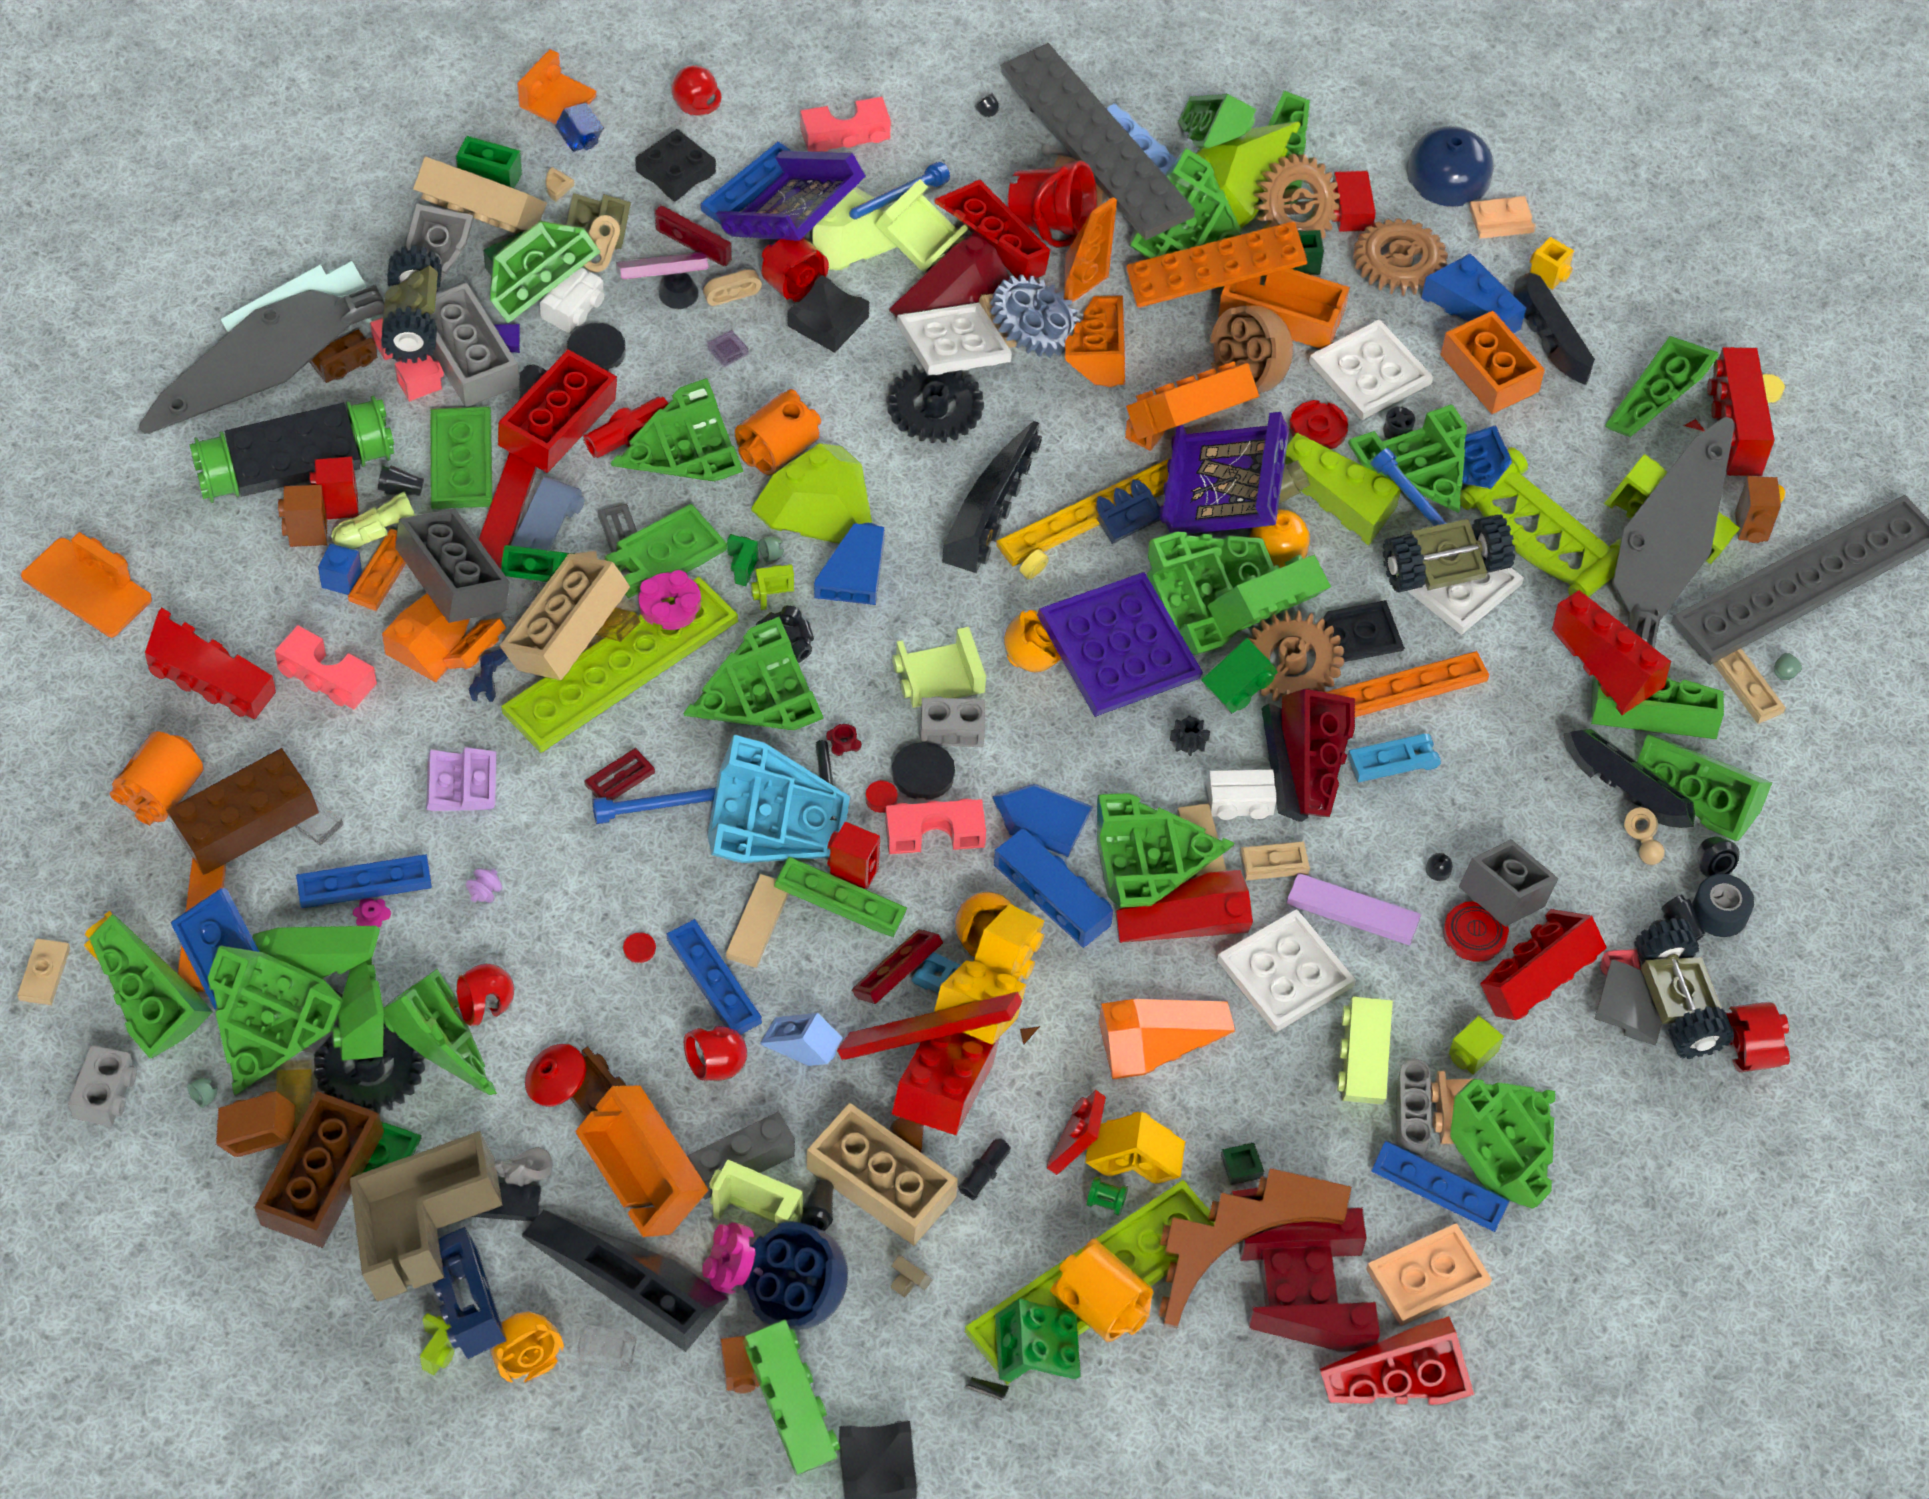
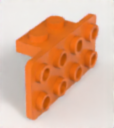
M78 532L71 541L66 538H58L21 573L23 582L108 637L117 636L152 602L151 593L131 581L127 567L128 563L121 554L110 552L96 538H89L81 532Z

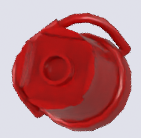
M1081 160L1071 161L1061 167L1018 170L1014 172L1013 176H1019L1017 183L1009 184L1008 208L1028 228H1037L1041 239L1045 240L1049 245L1056 248L1071 245L1089 215L1097 206L1096 182L1093 171L1088 163ZM1050 230L1062 231L1070 237L1057 241L1051 237L1052 233Z

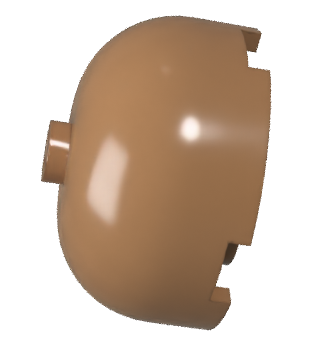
M1239 306L1226 310L1217 320L1210 339V343H1214L1215 362L1211 363L1212 369L1215 368L1216 372L1219 373L1218 367L1226 363L1235 361L1236 367L1248 363L1259 394L1270 391L1280 384L1287 375L1293 358L1292 337L1282 318L1265 307Z

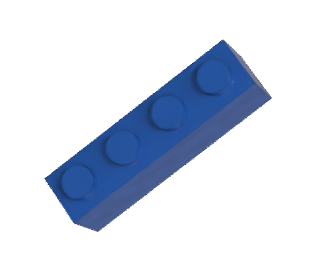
M1022 828L995 849L994 866L1082 948L1086 947L1111 927L1113 909L1110 903L1104 897H1098L1082 877L1075 876L1059 856L1052 855L1037 836L1031 835Z

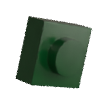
M1254 1142L1222 1149L1221 1158L1230 1185L1260 1179L1261 1176H1264V1169Z

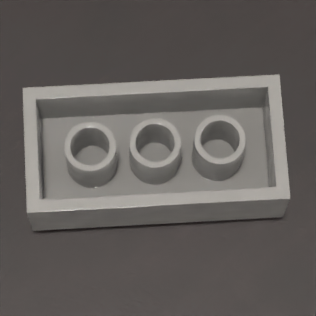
M468 283L436 294L435 312L430 315V319L434 318L435 326H437L435 350L433 349V355L441 364L443 372L465 408L519 387L518 363Z

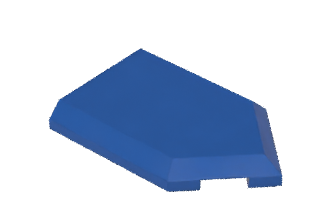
M1496 425L1466 435L1462 483L1492 489L1512 463Z
M1037 784L1002 793L992 798L1002 815L1009 835L1013 836L1024 828L1031 835L1037 836L1043 842L1046 849L1069 857L1093 809V806Z

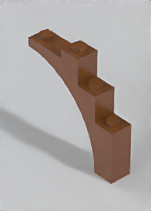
M1270 1168L1268 1177H1260L1256 1196L1263 1197L1262 1202L1221 1193L1220 1201H1212L1208 1220L1215 1222L1214 1226L1173 1217L1171 1226L1164 1225L1160 1245L1166 1246V1256L1178 1258L1177 1263L1170 1262L1166 1282L1172 1283L1170 1297L1163 1296L1159 1311V1317L1165 1318L1164 1326L1178 1329L1184 1307L1199 1279L1224 1252L1238 1242L1260 1231L1288 1223L1309 1221L1343 1225L1352 1186Z

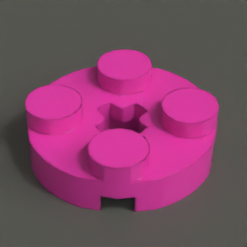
M675 570L673 572L661 573L641 583L639 610L642 617L648 623L653 625L654 622L662 625V629L675 630L693 622L695 614L701 608V593L697 584L688 578L686 572ZM668 597L675 598V604L672 605L668 601H662Z
M732 1222L728 1225L719 1224L716 1227L710 1257L705 1260L702 1268L703 1276L709 1278L714 1290L733 1294L737 1292L733 1289L736 1284L743 1286L748 1279L755 1258V1248L749 1247V1237L754 1238V1233L749 1226Z

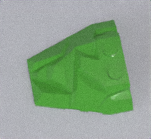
M1175 532L1149 541L1148 559L1152 567L1147 573V577L1191 653L1199 655L1224 646L1235 634L1223 638L1207 605L1217 599L1215 593L1231 585L1234 588L1239 585L1238 583L1253 575L1256 578L1260 577L1262 572L1274 566L1263 538L1228 536L1225 539L1212 538V534H1202L1196 537L1187 536L1186 532Z

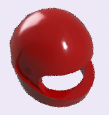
M689 65L679 70L672 80V97L683 112L697 116L706 115L714 112L720 106L722 95L717 87L715 77L708 69L698 65ZM713 94H714V95H715V100H714V102H713L712 104L708 105V104H707V101H708L709 98H710L711 96H713Z
M483 963L472 967L458 977L456 984L457 999L465 1023L469 1026L480 1025L484 1015L486 996L489 994H494L499 1000L498 1008H489L493 1016L498 1017L511 1005L515 993L514 983L511 976L500 966Z
M715 1026L710 1031L696 1028L684 1036L683 1044L686 1060L693 1074L701 1081H723L733 1078L746 1063L748 1053L746 1043L743 1037L734 1029L724 1026ZM695 1040L698 1042L702 1050L705 1065L700 1061L695 1047Z

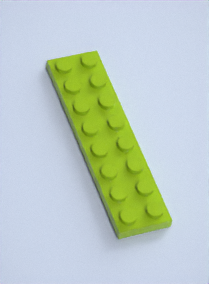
M698 576L693 581L697 584L701 593V608L695 614V619L692 623L680 629L667 630L662 629V625L654 622L651 625L640 614L581 653L562 680L548 677L541 679L501 706L502 714L542 753L738 622V614ZM673 597L665 598L662 601H668L670 605L675 604V598Z
M1181 1180L1096 1239L1151 1287L1168 1275L1170 1262H1178V1258L1166 1256V1246L1160 1245L1164 1225L1171 1226L1173 1217L1214 1226L1215 1222L1208 1220L1210 1214L1208 1207L1184 1180ZM1084 1247L1073 1253V1255L1076 1257L1080 1255ZM1064 1260L965 1326V1334L997 1373L996 1313L1018 1299L1071 1311L1050 1292L1054 1283L1063 1274L1059 1271V1268ZM1077 1316L1079 1336L1090 1327Z

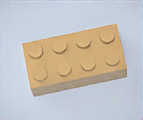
M426 156L413 188L422 193L421 199L446 209L473 215L477 220L514 234L526 231L541 221L547 204L527 193Z
M569 553L501 643L500 647L518 671L562 680L581 653L587 648L598 630L604 625L615 607L621 602L630 586L613 562Z
M851 1103L841 1111L807 1149V1170L820 1179L830 1181L834 1185L835 1190L913 1246L916 1245L956 1199L958 1182L956 1177Z

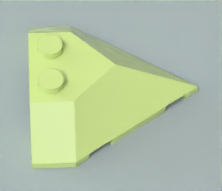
M855 187L813 227L812 245L827 257L829 270L845 269L853 262L863 258L865 260L897 247L875 225L884 212L890 208L888 205L859 219H852L849 215L852 208L874 198Z

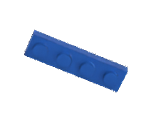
M779 141L704 200L701 203V212L721 225L716 213L718 211L740 212L755 200L783 173L775 157L781 151L792 150Z
M427 854L296 874L301 909L432 888Z
M695 919L666 933L668 943L725 1027L734 1029L741 1035L762 1024V1016Z
M1388 1140L1385 1141L1371 1172L1493 1232H1496L1511 1201Z

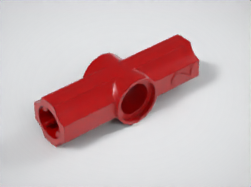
M658 396L633 410L628 407L617 410L611 416L608 423L583 435L584 443L589 453L594 458H600L624 444L630 447L632 438L659 409L663 410L669 403L663 396Z

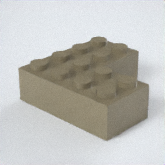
M481 1131L350 1178L361 1272L377 1302L407 1292V1286L412 1285L415 1289L444 1278L437 1229L502 1206L497 1170L494 1165L495 1159Z

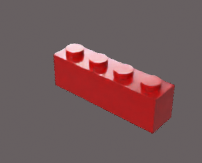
M981 179L935 199L934 203L955 216L972 234L978 233L996 249L1004 266L1017 279L1020 275H1023L1028 281L1030 276L1037 279L1046 274L1051 250Z
M1580 590L1558 603L1552 631L1573 656H1578L1584 663L1583 669L1589 676L1594 675L1600 682L1601 691L1606 697L1611 696L1617 703L1616 709L1621 715H1624L1665 687L1671 660Z
M161 607L157 613L145 650L150 673L159 679L168 678L174 681L179 688L186 692L193 690L201 694L211 704L220 703L229 707L232 713L239 717L246 715L255 720L276 693L273 676L238 654L232 658L223 645L216 640L211 639L208 643L194 633L196 628L184 622L180 626L169 619L171 613Z
M1550 909L1545 915L1546 923L1543 926L1536 924L1530 930L1532 937L1529 941L1519 942L1512 949L1515 955L1512 958L1503 959L1480 985L1496 1017L1511 1020L1524 1018L1529 1013V1010L1538 1002L1548 999L1552 991L1557 987L1569 982L1581 968L1596 961L1597 956L1607 947L1592 915Z

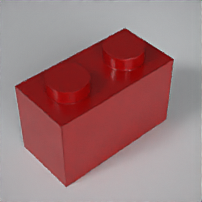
M1368 171L1334 172L1333 182H1337V187L1333 191L1340 194L1335 203L1340 206L1338 210H1334L1333 213L1337 216V220L1332 222H1337L1339 232L1365 231V228L1373 227L1376 210Z
M352 457L315 459V472H310V484L322 485L327 520L359 516L358 490Z
M845 821L840 831H834L829 839L827 848L831 850L827 866L830 867L831 875L867 890L879 870L880 835Z

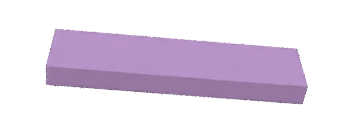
M1300 873L1297 874L1287 899V904L1409 946L1421 918L1420 913Z

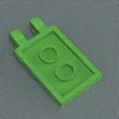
M691 503L617 542V552L606 555L605 560L613 562L620 573L625 567L629 570L630 574L624 576L630 586L625 594L629 599L640 593V586L644 580L675 570L687 573L726 551L727 543Z

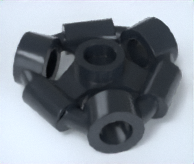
M790 605L784 606L782 611L777 613L770 612L756 623L757 626L780 617L782 624L788 625L784 626L790 643H794L792 649L797 662H802L811 654V642L814 640L809 621L802 618V613L798 608Z

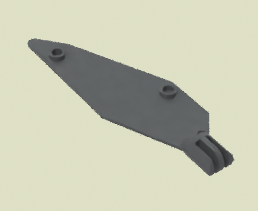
M372 285L342 297L308 290L254 310L160 393L139 424L140 431L144 434H149L287 382L351 324L384 313V302L377 286Z
M1728 417L1722 418L1693 439L1623 529L1613 585L1630 614L1627 627L1654 648L1660 620L1711 554L1735 426L1734 421Z

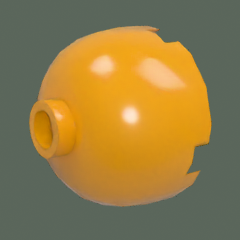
M1278 509L1276 525L1253 527L1250 534L1251 538H1263L1273 565H1278L1279 568L1286 566L1285 562L1298 555H1301L1303 559L1307 556L1310 543L1308 527L1298 514L1290 510Z
M1029 610L1026 613L1022 611L1009 623L1004 635V645L1007 658L1013 666L1025 671L1038 673L1057 664L1061 657L1036 615L1037 612Z
M988 891L977 893L961 904L956 913V933L961 945L973 957L976 956L984 929L1009 904L1013 905L1003 895Z
M527 1311L516 1313L501 1322L506 1341L491 1348L490 1352L498 1373L507 1382H513L511 1378L517 1379L528 1374L524 1382H527L550 1371L558 1362L556 1355L559 1352V1348L563 1352L564 1344L558 1330L546 1317Z

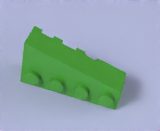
M1284 90L1268 126L1292 122L1301 123L1297 133L1291 134L1285 147L1288 149L1285 156L1288 159L1290 154H1295L1297 157L1300 154H1304L1310 100ZM1302 180L1291 182L1285 190L1301 188ZM1297 200L1284 202V204H1296Z

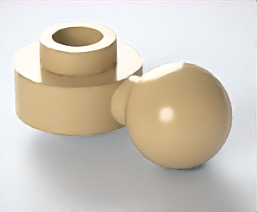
M1639 807L1631 810L1625 818V829L1632 838L1641 841L1642 844L1639 848L1640 859L1648 865L1658 864L1662 861L1665 854L1663 845L1653 839L1658 829V820L1649 809ZM1647 820V828L1645 830H1638V821Z

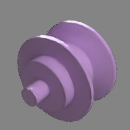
M476 869L474 871L476 880H467L466 887L472 896L471 900L473 902L478 900L491 903L494 900L492 891L499 892L502 890V884L496 875V870Z

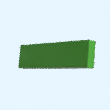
M789 856L774 885L775 888L893 938L907 911L905 906Z

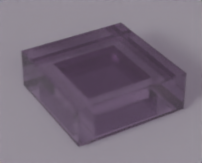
M733 330L708 342V350L723 367L749 355V348Z

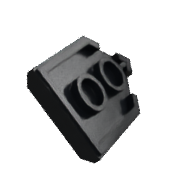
M1386 600L1327 611L1323 617L1325 621L1323 631L1329 626H1333L1334 634L1332 637L1340 636V644L1338 646L1344 648V654L1341 656L1344 662L1400 652L1405 649Z

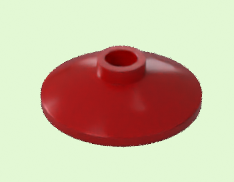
M556 1044L541 1051L533 1059L526 1072L525 1089L528 1096L538 1105L545 1107L557 1106L569 1100L579 1090L586 1074L584 1056L577 1048L569 1044Z

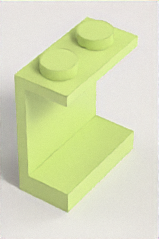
M969 627L957 629L956 644L908 654L903 640L897 641L896 655H892L895 673H901L903 680H900L901 691L904 698L910 699L913 708L922 706V698L939 696L957 699L985 693L986 674Z

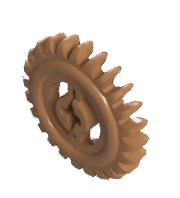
M1290 154L1288 159L1286 157L1278 158L1279 164H1269L1273 172H1262V175L1268 181L1257 183V186L1263 188L1264 192L1254 194V197L1263 200V203L1254 206V209L1264 210V213L1257 220L1268 221L1262 229L1295 222L1287 214L1308 213L1312 209L1313 204H1315L1312 215L1307 220L1295 222L1298 231L1320 230L1322 239H1324L1326 236L1325 231L1332 230L1330 221L1337 220V216L1333 212L1338 210L1340 206L1335 203L1340 194L1333 191L1337 187V182H1330L1332 172L1324 173L1326 169L1325 164L1320 163L1317 165L1315 157L1308 159L1305 154H1300L1298 157L1295 154ZM1302 180L1311 187L1314 194H1311L1305 188L1285 189L1291 182ZM1313 198L1312 201L1296 202V204H1284V202L1295 201L1298 199Z
M1396 218L1395 222L1385 219L1384 224L1375 222L1373 227L1365 228V232L1358 236V241L1354 245L1353 259L1356 261V269H1362L1361 278L1367 277L1370 274L1369 285H1372L1376 280H1380L1379 291L1386 284H1389L1390 294L1392 295L1395 288L1400 286L1401 294L1404 296L1407 286H1410L1413 295H1416L1418 284L1423 290L1426 277L1448 265V253L1445 251L1446 246L1443 242H1440V237L1437 234L1432 235V229H1423V224L1421 223L1413 225L1412 220L1409 219L1405 223L1400 218ZM1392 242L1388 253L1381 255L1382 247ZM1420 253L1422 255L1420 262L1412 266L1414 255Z
M1298 610L1294 620H1291L1288 611L1284 612V618L1281 622L1275 614H1272L1271 626L1262 619L1261 628L1263 632L1253 627L1252 636L1254 639L1247 638L1269 660L1274 649L1279 646V666L1276 668L1278 673L1267 688L1261 689V695L1266 696L1273 693L1272 700L1278 701L1283 695L1302 689L1325 692L1324 686L1333 687L1335 685L1333 678L1341 676L1339 668L1344 665V659L1341 657L1344 654V648L1338 646L1340 644L1339 635L1332 637L1334 634L1333 626H1329L1323 631L1325 626L1323 618L1314 625L1312 613L1309 614L1305 621H1302L1301 612ZM1311 648L1316 656V662L1312 669L1301 676L1287 677L1288 674L1295 675L1305 670L1307 666V652Z

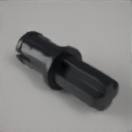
M1001 1138L993 1140L981 1158L973 1161L974 1167L958 1186L961 1194L971 1200H976L988 1181L997 1176L996 1170L1011 1151L1010 1145Z

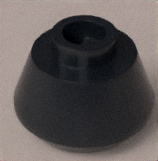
M687 273L667 275L659 289V298L662 303L673 309H685L693 305L699 296L697 285Z
M1717 836L1705 839L1697 850L1699 868L1706 877L1716 874H1730L1736 868L1740 857L1739 848L1735 843Z

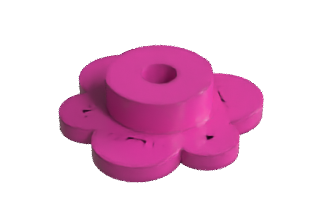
M373 898L360 900L359 907L353 910V915L358 917L356 919L357 926H377L379 928L382 926V921H386L391 917V911L385 907L383 899L374 901Z

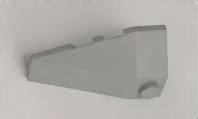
M416 204L405 246L408 250H411V245H417L416 250H421V247L427 248V254L432 250L435 253V258L439 257L440 264H442V282L467 244L474 216Z

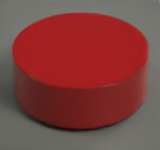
M875 781L866 789V804L875 812L885 813L886 806L897 804V789L888 781Z

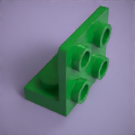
M1023 1299L1016 1300L995 1314L999 1380L1012 1382L1030 1369L1073 1380L1081 1376L1076 1314L1071 1311Z

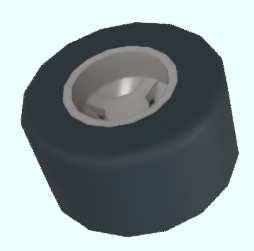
M1716 874L1707 877L1700 883L1692 905L1704 932L1715 937H1730L1737 935L1746 927L1754 908V895L1750 887L1740 878L1730 874Z

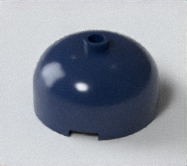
M1456 126L1439 127L1427 132L1415 143L1407 168L1408 180L1421 193V197L1432 203L1449 207L1464 206V203L1478 198L1481 199L1487 193L1494 169L1493 156L1485 141L1474 132Z
M799 1222L779 1223L778 1227L772 1229L764 1237L759 1236L752 1245L755 1248L753 1266L748 1279L743 1285V1290L748 1291L750 1302L754 1308L752 1310L753 1313L769 1325L786 1319L789 1329L793 1330L815 1327L832 1316L840 1306L848 1285L847 1261L841 1247L834 1238L822 1229ZM756 1268H760L763 1271L761 1277L754 1272Z

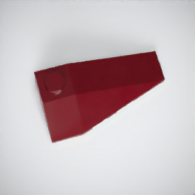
M1302 689L1282 696L1283 735L1301 814L1330 817L1340 784L1337 779L1340 767L1345 764L1347 759L1345 750L1348 739L1353 738L1355 731V698Z

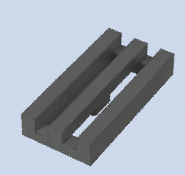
M627 504L598 510V517L611 553L617 552V545L606 516L611 515L620 541L626 537L618 518V513L623 512L630 534L632 535L637 532Z

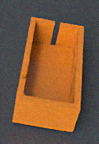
M1292 269L1267 274L1265 286L1260 285L1262 276L1225 285L1221 294L1218 317L1226 310L1239 306L1265 307L1282 318L1290 331L1292 340L1319 349L1332 344L1337 328L1345 313L1350 290L1348 286Z
M1234 361L1219 366V373L1213 368L1197 374V381L1195 376H1190L1176 381L1177 388H1175L1174 383H1170L1156 388V395H1154L1153 390L1137 395V402L1126 406L1137 440L1260 397L1249 364L1246 363L1236 367Z
M640 1085L612 1086L595 1106L598 1111H591L576 1129L575 1133L624 1208L650 1206L653 1204L654 1207L633 1208L627 1213L642 1237L669 1235L674 1232L709 1189Z

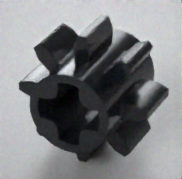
M1188 715L1182 721L1175 720L1174 729L1171 730L1170 741H1177L1175 751L1182 750L1188 753L1189 756H1192V753L1197 750L1205 751L1206 742L1209 741L1210 730H1203V719L1199 720Z

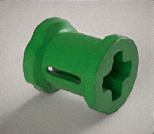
M1095 1176L1088 1194L1086 1206H1101L1113 1210L1115 1215L1120 1216L1127 1197L1128 1186L1123 1185L1120 1188L1101 1182V1178Z

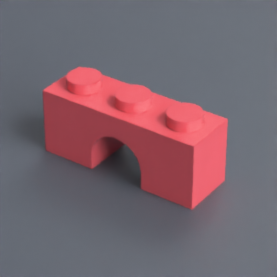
M883 97L855 101V116L848 120H840L833 117L828 106L800 110V129L807 151L826 152L829 149L840 147L851 148L858 144L880 143L883 140L890 139L891 120Z
M383 318L370 322L372 339L375 341L376 347L384 360L392 358L393 353L388 356L385 353V348H382ZM427 355V359L424 361L418 358V363H412V359H407V363L402 361L395 363L397 382L409 401L442 389L441 378L444 377V372L439 361H433L431 356Z
M299 625L294 628L275 650L277 667L284 676L298 678L303 681L308 689L313 692L321 691L325 693L338 706L346 705L354 710L377 684L374 667L349 653L341 662L335 665L321 664L320 662L326 656L323 639Z
M965 798L949 802L929 801L920 804L898 803L886 806L885 824L889 854L921 852L922 835L934 829L942 830L951 837L953 850L985 848L986 826L982 799L972 800Z

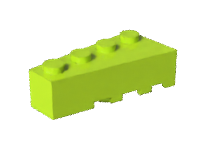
M1296 433L1287 445L1285 463L1288 465L1298 460L1302 465L1310 485L1300 491L1306 496H1311L1319 503L1323 510L1327 513L1331 512L1341 520L1343 526L1348 530H1353L1361 537L1364 543L1370 546L1397 508L1401 489L1394 481Z
M1644 453L1604 504L1612 509L1615 505L1627 511L1625 516L1632 519L1668 471ZM1719 511L1711 554L1706 559V562L1710 564L1720 555L1740 529Z

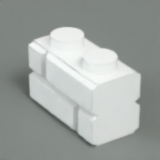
M583 268L578 269L540 302L541 318L568 333L576 326H582L587 319L589 311L593 307L598 308L604 300L603 280L591 272L588 273Z
M1272 769L1209 771L1207 793L1212 817L1218 816L1223 820H1230L1236 816H1251L1253 819H1263L1268 815H1274L1276 790Z

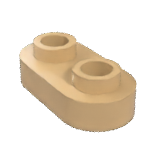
M600 216L590 226L588 235L601 253L598 254L600 261L597 264L589 261L583 266L589 272H601L610 263L620 234V226L611 216ZM602 225L609 228L608 236L600 234L599 228Z
M750 269L740 270L733 274L711 279L705 285L703 294L709 305L716 306L757 294L762 287V282L756 271Z

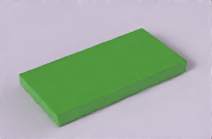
M491 407L430 409L431 509L490 507L493 500Z

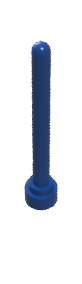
M942 162L931 164L926 168L924 175L852 208L849 215L852 219L856 220L898 200L919 179L926 185L939 187L949 181V169Z
M1389 448L1381 451L1371 461V466L1378 473L1382 472L1384 476L1388 474L1433 526L1447 523L1400 471L1395 460L1397 457Z
M716 787L613 802L612 799L606 800V797L592 799L595 823H609V819H614L615 815L713 801Z

